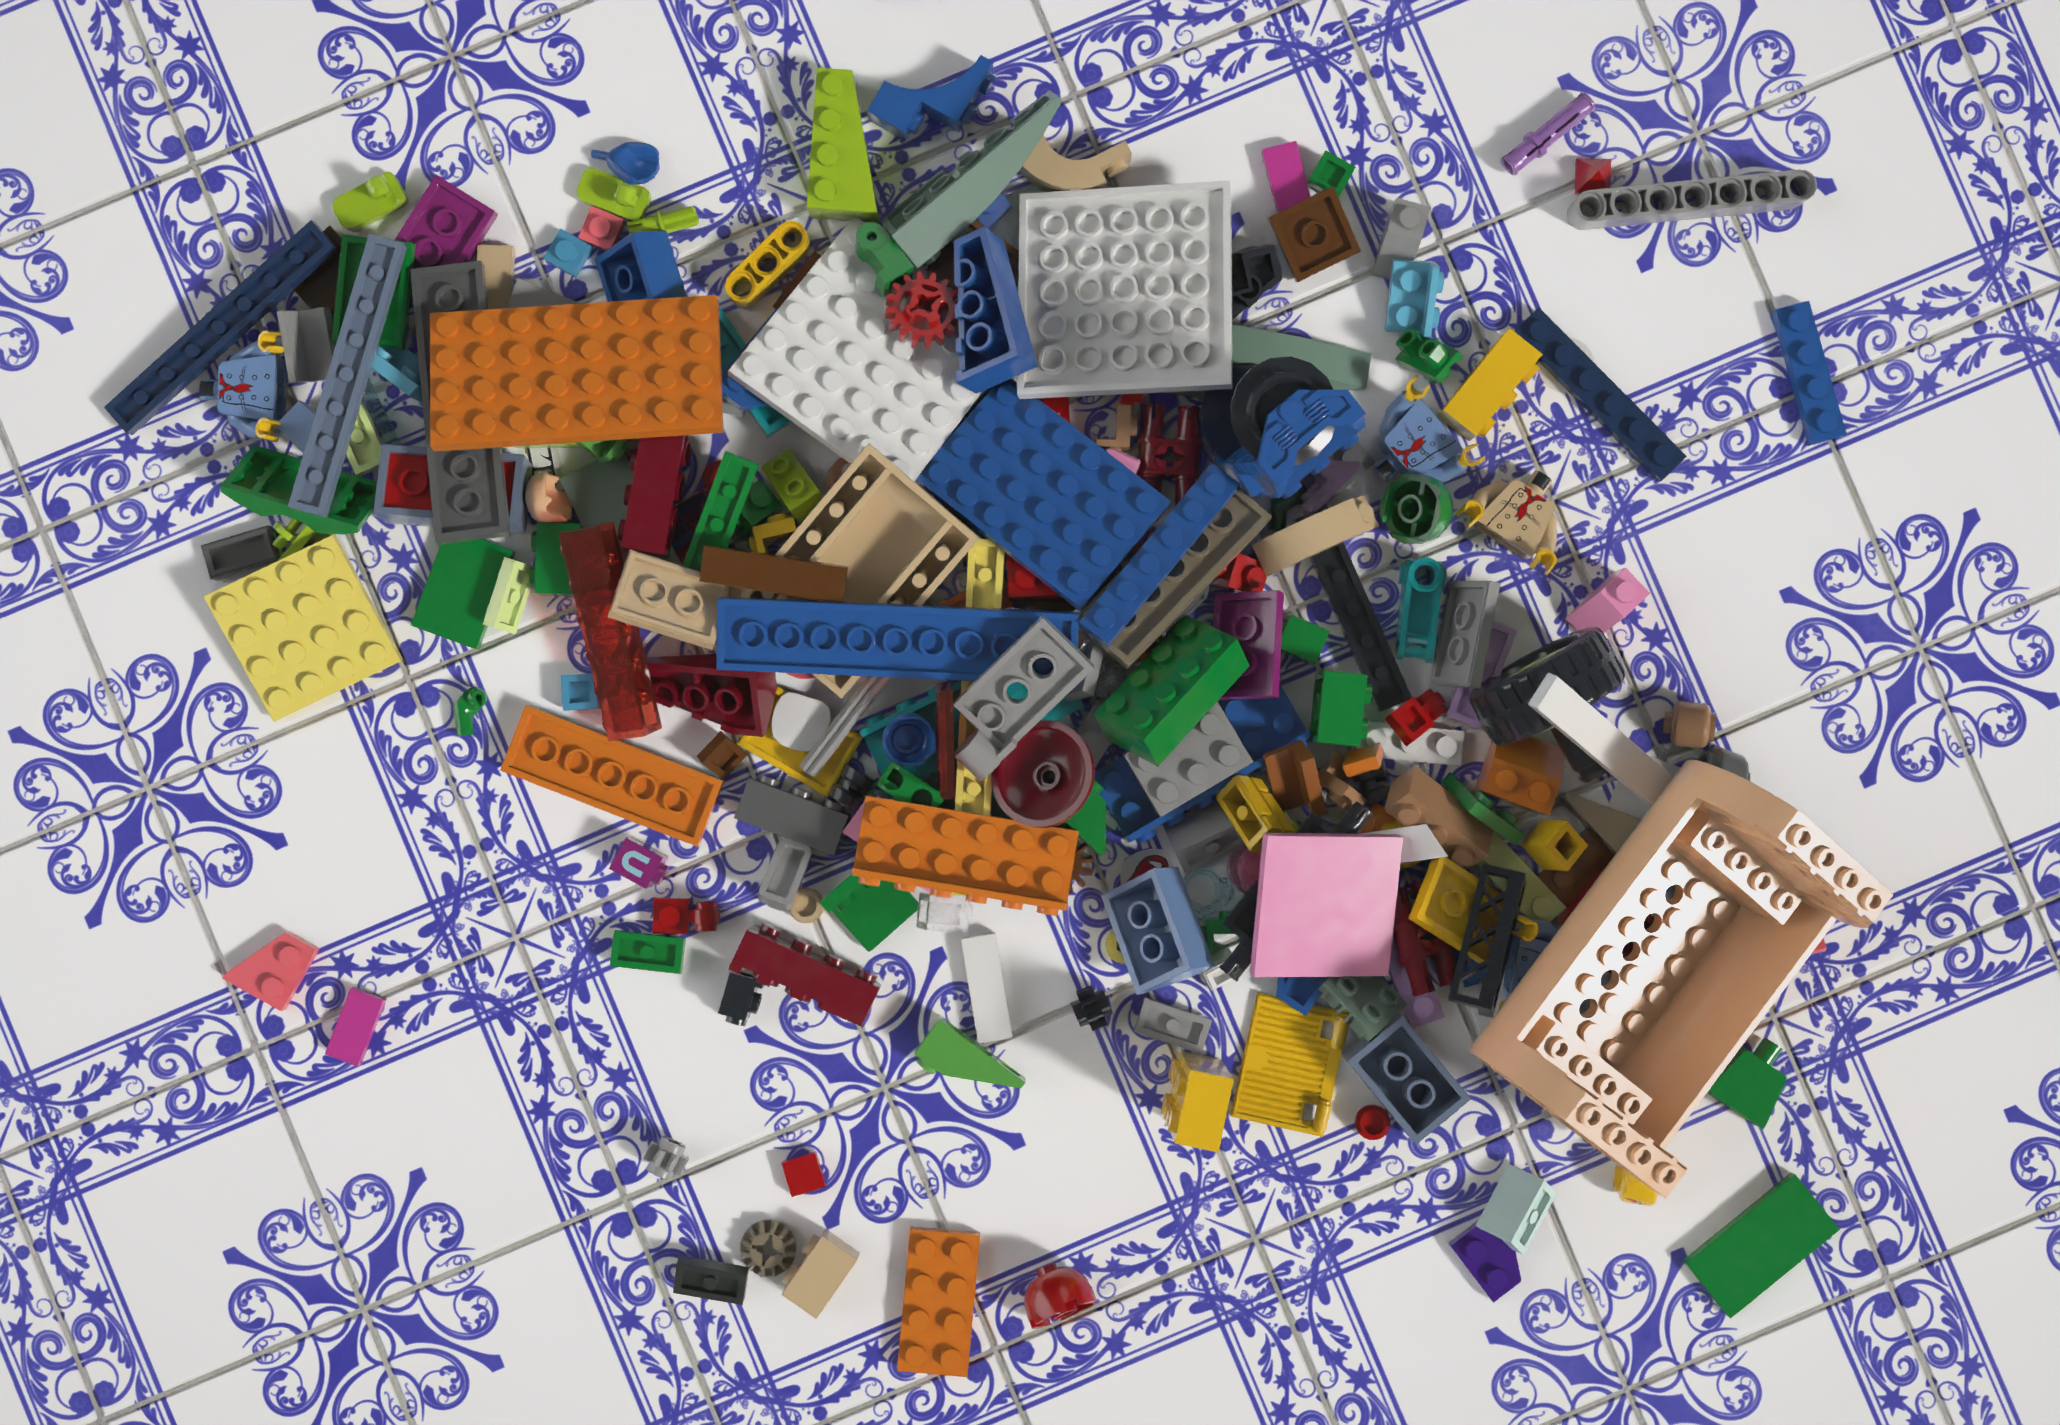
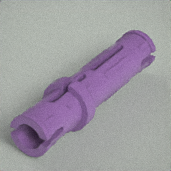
M1580 93L1577 98L1556 113L1535 132L1530 131L1524 135L1523 142L1501 158V164L1510 175L1515 176L1532 160L1542 158L1547 153L1548 147L1596 110V105L1592 98L1586 93Z

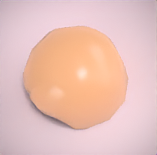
M547 471L536 472L528 481L524 495L527 508L531 516L539 523H568L572 518L571 502L565 491L558 490L555 487L559 477L548 474Z

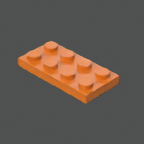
M910 1227L897 1371L957 1377L968 1376L980 1232Z

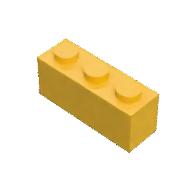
M1509 328L1500 336L1437 416L1468 441H1471L1477 435L1483 438L1496 423L1492 419L1499 408L1505 411L1518 396L1513 390L1521 380L1527 384L1540 367L1536 362L1542 356V353Z

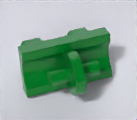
M1410 328L1406 329L1396 341V345L1401 351L1395 358L1398 364L1422 375L1424 379L1431 383L1441 384L1445 377L1451 374L1450 367L1463 358L1459 350L1433 338L1423 337L1422 334Z

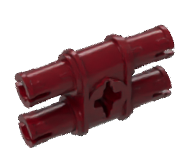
M1153 404L1143 405L1142 436H1139L1137 440L1140 465L1136 475L1160 493L1161 481H1164L1165 478L1176 481V506L1202 475L1200 473V452L1203 442L1201 438H1198L1200 407L1191 405L1190 420H1187L1188 405L1178 406L1177 437L1167 439L1163 436L1165 406L1156 404L1155 419H1152ZM1166 451H1173V457L1180 460L1174 461L1173 467H1166V461L1159 459V457H1165Z
M1423 880L1409 884L1414 900L1417 898ZM1399 887L1397 890L1393 937L1400 957L1397 960L1401 966H1405L1412 995L1419 996L1435 991L1426 962L1429 956L1432 958L1439 986L1451 985L1456 969V962L1452 951L1455 948L1408 919L1411 909L1405 887Z

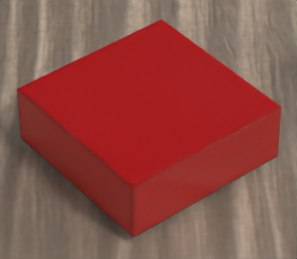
M816 1151L782 1161L781 1164L791 1197L826 1187V1181Z

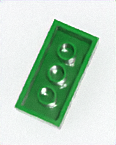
M1185 615L1098 708L1094 716L1108 741L1158 767L1250 665L1237 638Z

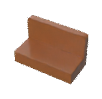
M1302 740L1263 754L1271 793L1282 811L1305 805L1310 813L1313 812L1318 817L1327 814L1315 758Z

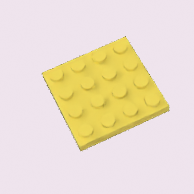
M336 534L203 596L273 722L403 660Z

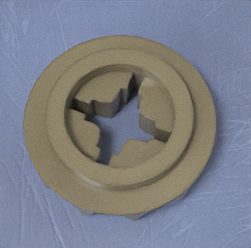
M761 1220L754 1223L746 1230L740 1242V1258L743 1259L750 1271H753L760 1277H776L788 1270L796 1256L797 1244L792 1231L786 1225L776 1220ZM770 1235H772V1247L777 1249L778 1253H772L766 1262H763V1251L756 1246L764 1245Z

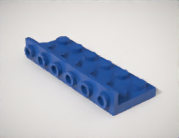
M1280 683L1279 698L1217 701L1253 760V763L1162 817H1158L1123 756L1095 771L1094 779L1104 788L1100 794L1106 800V805L1127 842L1130 843L1135 840L1140 845L1156 835L1154 828L1166 822L1168 827L1186 818L1187 816L1184 811L1195 804L1198 809H1201L1217 800L1214 793L1223 789L1233 777L1237 775L1245 776L1255 769L1260 774L1265 772L1263 754L1300 740L1308 747L1306 740L1313 735L1304 726Z

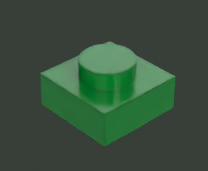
M1325 150L1307 184L1318 191L1333 186L1339 198L1356 167Z

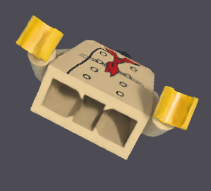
M1535 470L1526 484L1514 478L1509 482L1496 481L1480 488L1456 512L1458 517L1463 512L1468 514L1471 522L1468 524L1469 527L1474 526L1523 560L1532 558L1536 553V556L1529 564L1530 568L1534 569L1538 563H1541L1546 568L1544 574L1548 575L1557 563V557L1554 554L1557 543V518L1553 514L1556 505L1543 497L1552 483V479L1544 473Z

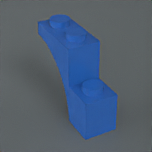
M980 55L974 65L962 76L946 85L931 89H908L893 85L884 80L867 109L869 121L903 141L907 140L910 133L915 135L920 129L924 120L922 112L959 132L964 123L969 125L974 119L978 110V106L975 104L981 93L987 95L994 84L996 76L993 75V61Z

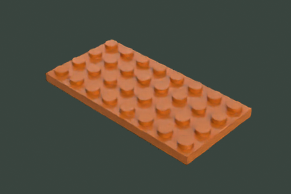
M717 295L430 313V447L434 452L724 433L719 301Z

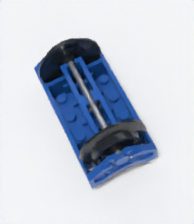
M1292 356L1269 358L1258 365H1244L1232 368L1233 389L1206 390L1200 408L1201 431L1210 449L1216 453L1214 464L1239 482V488L1249 497L1259 495L1262 498L1268 495L1270 498L1282 496L1284 499H1287L1302 487V484L1299 482L1310 472L1314 476L1325 469L1331 463L1328 457L1338 449L1344 452L1360 439L1357 433L1366 427L1364 420L1366 413L1349 390H1333L1328 377L1312 363Z

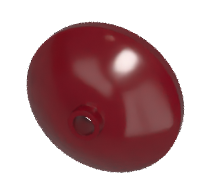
M1040 720L1017 742V747L991 773L994 796L1001 809L1018 823L1033 828H1048L1060 825L1077 814L1086 803L1094 783V760L1086 741L1074 729L1060 722ZM1054 772L1056 775L1055 781L1049 784L1048 776Z

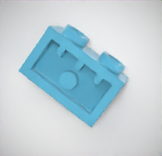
M1392 259L1384 327L1386 331L1404 332L1410 328L1422 334L1423 337H1431L1432 328L1438 327L1440 309L1435 307L1437 293H1442L1444 286V272L1440 271V267L1435 261Z
M378 345L372 368L408 396L422 403L418 357L407 348L400 350L383 348Z

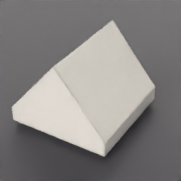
M1228 946L1211 955L1215 966L1202 972L1211 991L1233 980L1219 968L1232 953Z

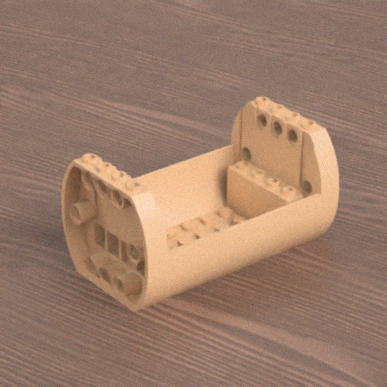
M1687 760L1468 1051L1602 1154L1666 1199L1687 1170V1167L1679 1163L1677 1158L1664 1150L1835 921L1838 920L1858 928H1868L1890 901L1893 894L1792 805L1734 773L1702 761ZM1671 885H1675L1674 896L1666 901V890ZM1654 913L1653 924L1649 928L1644 929L1645 918L1649 914ZM1632 941V952L1628 956L1623 957L1622 950L1624 946ZM1611 970L1612 977L1610 981L1601 986L1602 975L1606 971ZM1590 998L1591 1004L1589 1009L1585 1013L1580 1014L1579 1007L1585 999Z

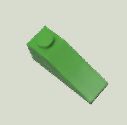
M942 1016L939 1017L914 1053L919 1057L917 1063L931 1074L938 1071L944 1076L1015 1088H1022L1026 1083V1078Z

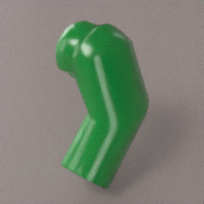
M478 687L469 688L454 703L456 736L474 735L472 717L487 701V695L484 690Z

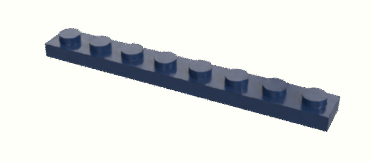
M310 220L105 405L104 408L126 434L134 435L338 250V247L316 222Z

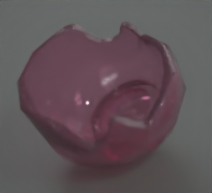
M1245 844L1240 845L1229 856L1226 865L1227 877L1231 885L1242 894H1245L1259 877L1261 853L1250 852Z

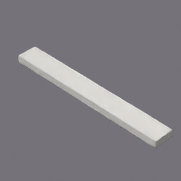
M1551 673L1546 674L1528 705L1648 806L1652 807L1674 777L1558 676Z

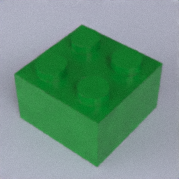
M1328 670L1315 673L1309 728L1313 736L1308 739V743L1360 747L1361 740H1366L1369 722L1368 719H1363L1365 704L1370 705L1372 697V683H1367L1368 675Z

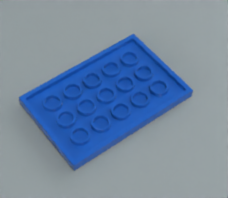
M1012 378L995 385L936 452L916 479L918 485L1080 612L1171 505L1169 499L1038 398L1019 399L1017 395V382Z

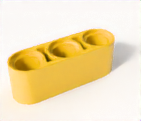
M796 221L782 223L729 274L725 282V289L737 307L747 309L756 305L807 255L810 250V239L803 225ZM795 233L802 236L798 246L791 248L784 245L786 237L790 234ZM766 258L777 260L776 267L770 272L759 270L760 263ZM747 282L752 285L748 295L743 297L735 295V288L738 284Z

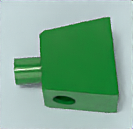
M1765 1037L1753 1053L1741 1047L1708 1090L1707 1094L1751 1124L1764 1129L1787 1079L1784 1074L1772 1067V1064L1783 1049Z

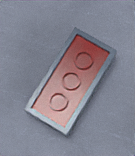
M382 444L373 513L384 523L434 527L426 447ZM503 453L510 533L525 534L528 508L524 495L525 487L532 477L533 465L524 454Z

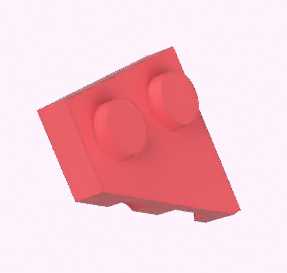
M290 931L285 932L229 970L222 979L279 1011H284L287 1009L320 948Z

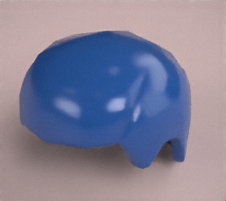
M905 713L898 715L888 723L882 734L884 751L890 760L901 766L922 765L937 750V733L931 722L920 714Z

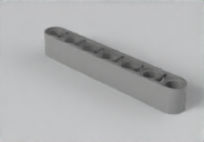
M1798 169L1588 190L1582 192L1569 205L1567 220L1572 227L1578 230H1590L1792 210L1802 205L1815 194L1817 181L1811 172ZM1790 183H1794L1800 188L1801 196H1796L1791 192ZM1755 187H1760L1765 191L1766 200H1762L1756 195ZM1720 190H1725L1731 195V203H1726L1721 199ZM1685 193L1691 194L1696 198L1697 207L1690 206L1686 202ZM1650 197H1656L1661 201L1662 210H1656L1651 206ZM1615 200H1621L1627 205V214L1621 213L1616 209ZM1580 204L1589 205L1593 210V217L1583 215L1579 208Z

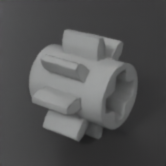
M666 1136L661 1137L659 1144L651 1141L643 1157L644 1160L650 1162L647 1171L665 1180H671L674 1173L681 1176L689 1160L688 1156L683 1155L686 1146Z

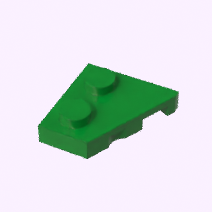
M1451 772L1441 781L1446 789L1457 798L1469 813L1515 846L1525 836L1515 825L1519 820L1504 807L1497 810L1494 807L1495 802L1481 790L1475 792Z

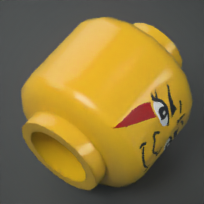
M1616 1164L1613 1191L1618 1192L1620 1200L1644 1206L1654 1205L1659 1194Z

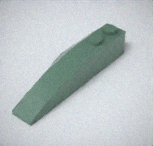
M1050 90L1012 118L1011 123L1013 126L1008 130L1006 127L996 129L986 137L984 148L980 151L975 150L971 152L968 150L958 157L959 163L953 171L946 174L942 169L880 221L917 268L923 264L927 266L934 262L941 254L940 249L950 241L954 243V240L963 237L968 232L967 227L1001 194L1022 168L1044 135L1062 102L1058 95Z
M1232 324V368L1244 365H1258L1269 358L1292 356L1312 363L1328 377L1333 390H1360L1367 388L1372 353L1313 339ZM1206 390L1161 393L1203 399Z

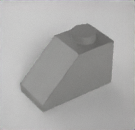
M1401 198L1395 199L1388 212L1371 275L1390 280L1392 259H1415L1431 207Z

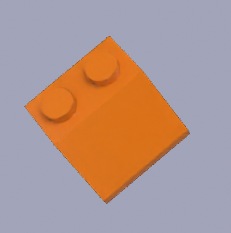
M1534 737L1505 746H1498L1491 741L1474 791L1481 790L1487 796L1539 815L1550 816L1562 782L1564 754L1559 746Z

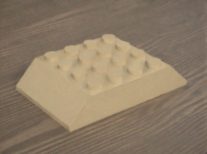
M869 443L775 555L848 566L844 602L923 605L980 537ZM746 589L740 596L743 598L823 601ZM812 674L841 699L861 677Z

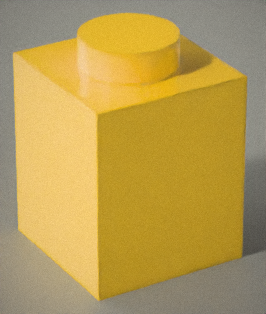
M1541 820L1521 844L1542 870L1568 871L1588 846L1569 822L1564 820Z

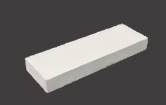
M996 932L961 938L978 1044L1013 1038Z

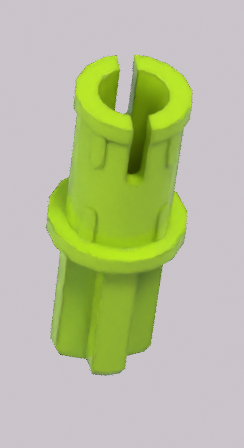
M689 206L664 214L659 210L657 215L627 222L630 234L632 232L667 231L668 234L697 226L699 218L696 209L693 206Z

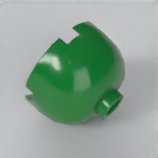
M1403 474L1399 476L1401 478L1386 487L1381 499L1380 516L1382 522H1386L1391 531L1388 533L1392 538L1404 544H1423L1438 538L1448 528L1453 516V501L1450 492L1440 480L1427 474Z

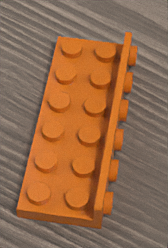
M866 795L851 875L858 876V883L880 886V880L895 882L894 889L915 892L916 886L930 888L929 895L951 898L952 892L966 894L965 901L987 904V898L1002 900L1001 907L1022 910L1023 904L1037 906V913L1058 916L1059 910L1067 911V900L1079 831L1060 827L1033 828L1011 819Z

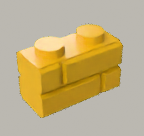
M1237 775L1222 789L1216 799L1250 852L1261 853L1263 833H1296V830L1272 794L1268 793L1269 790L1262 779Z

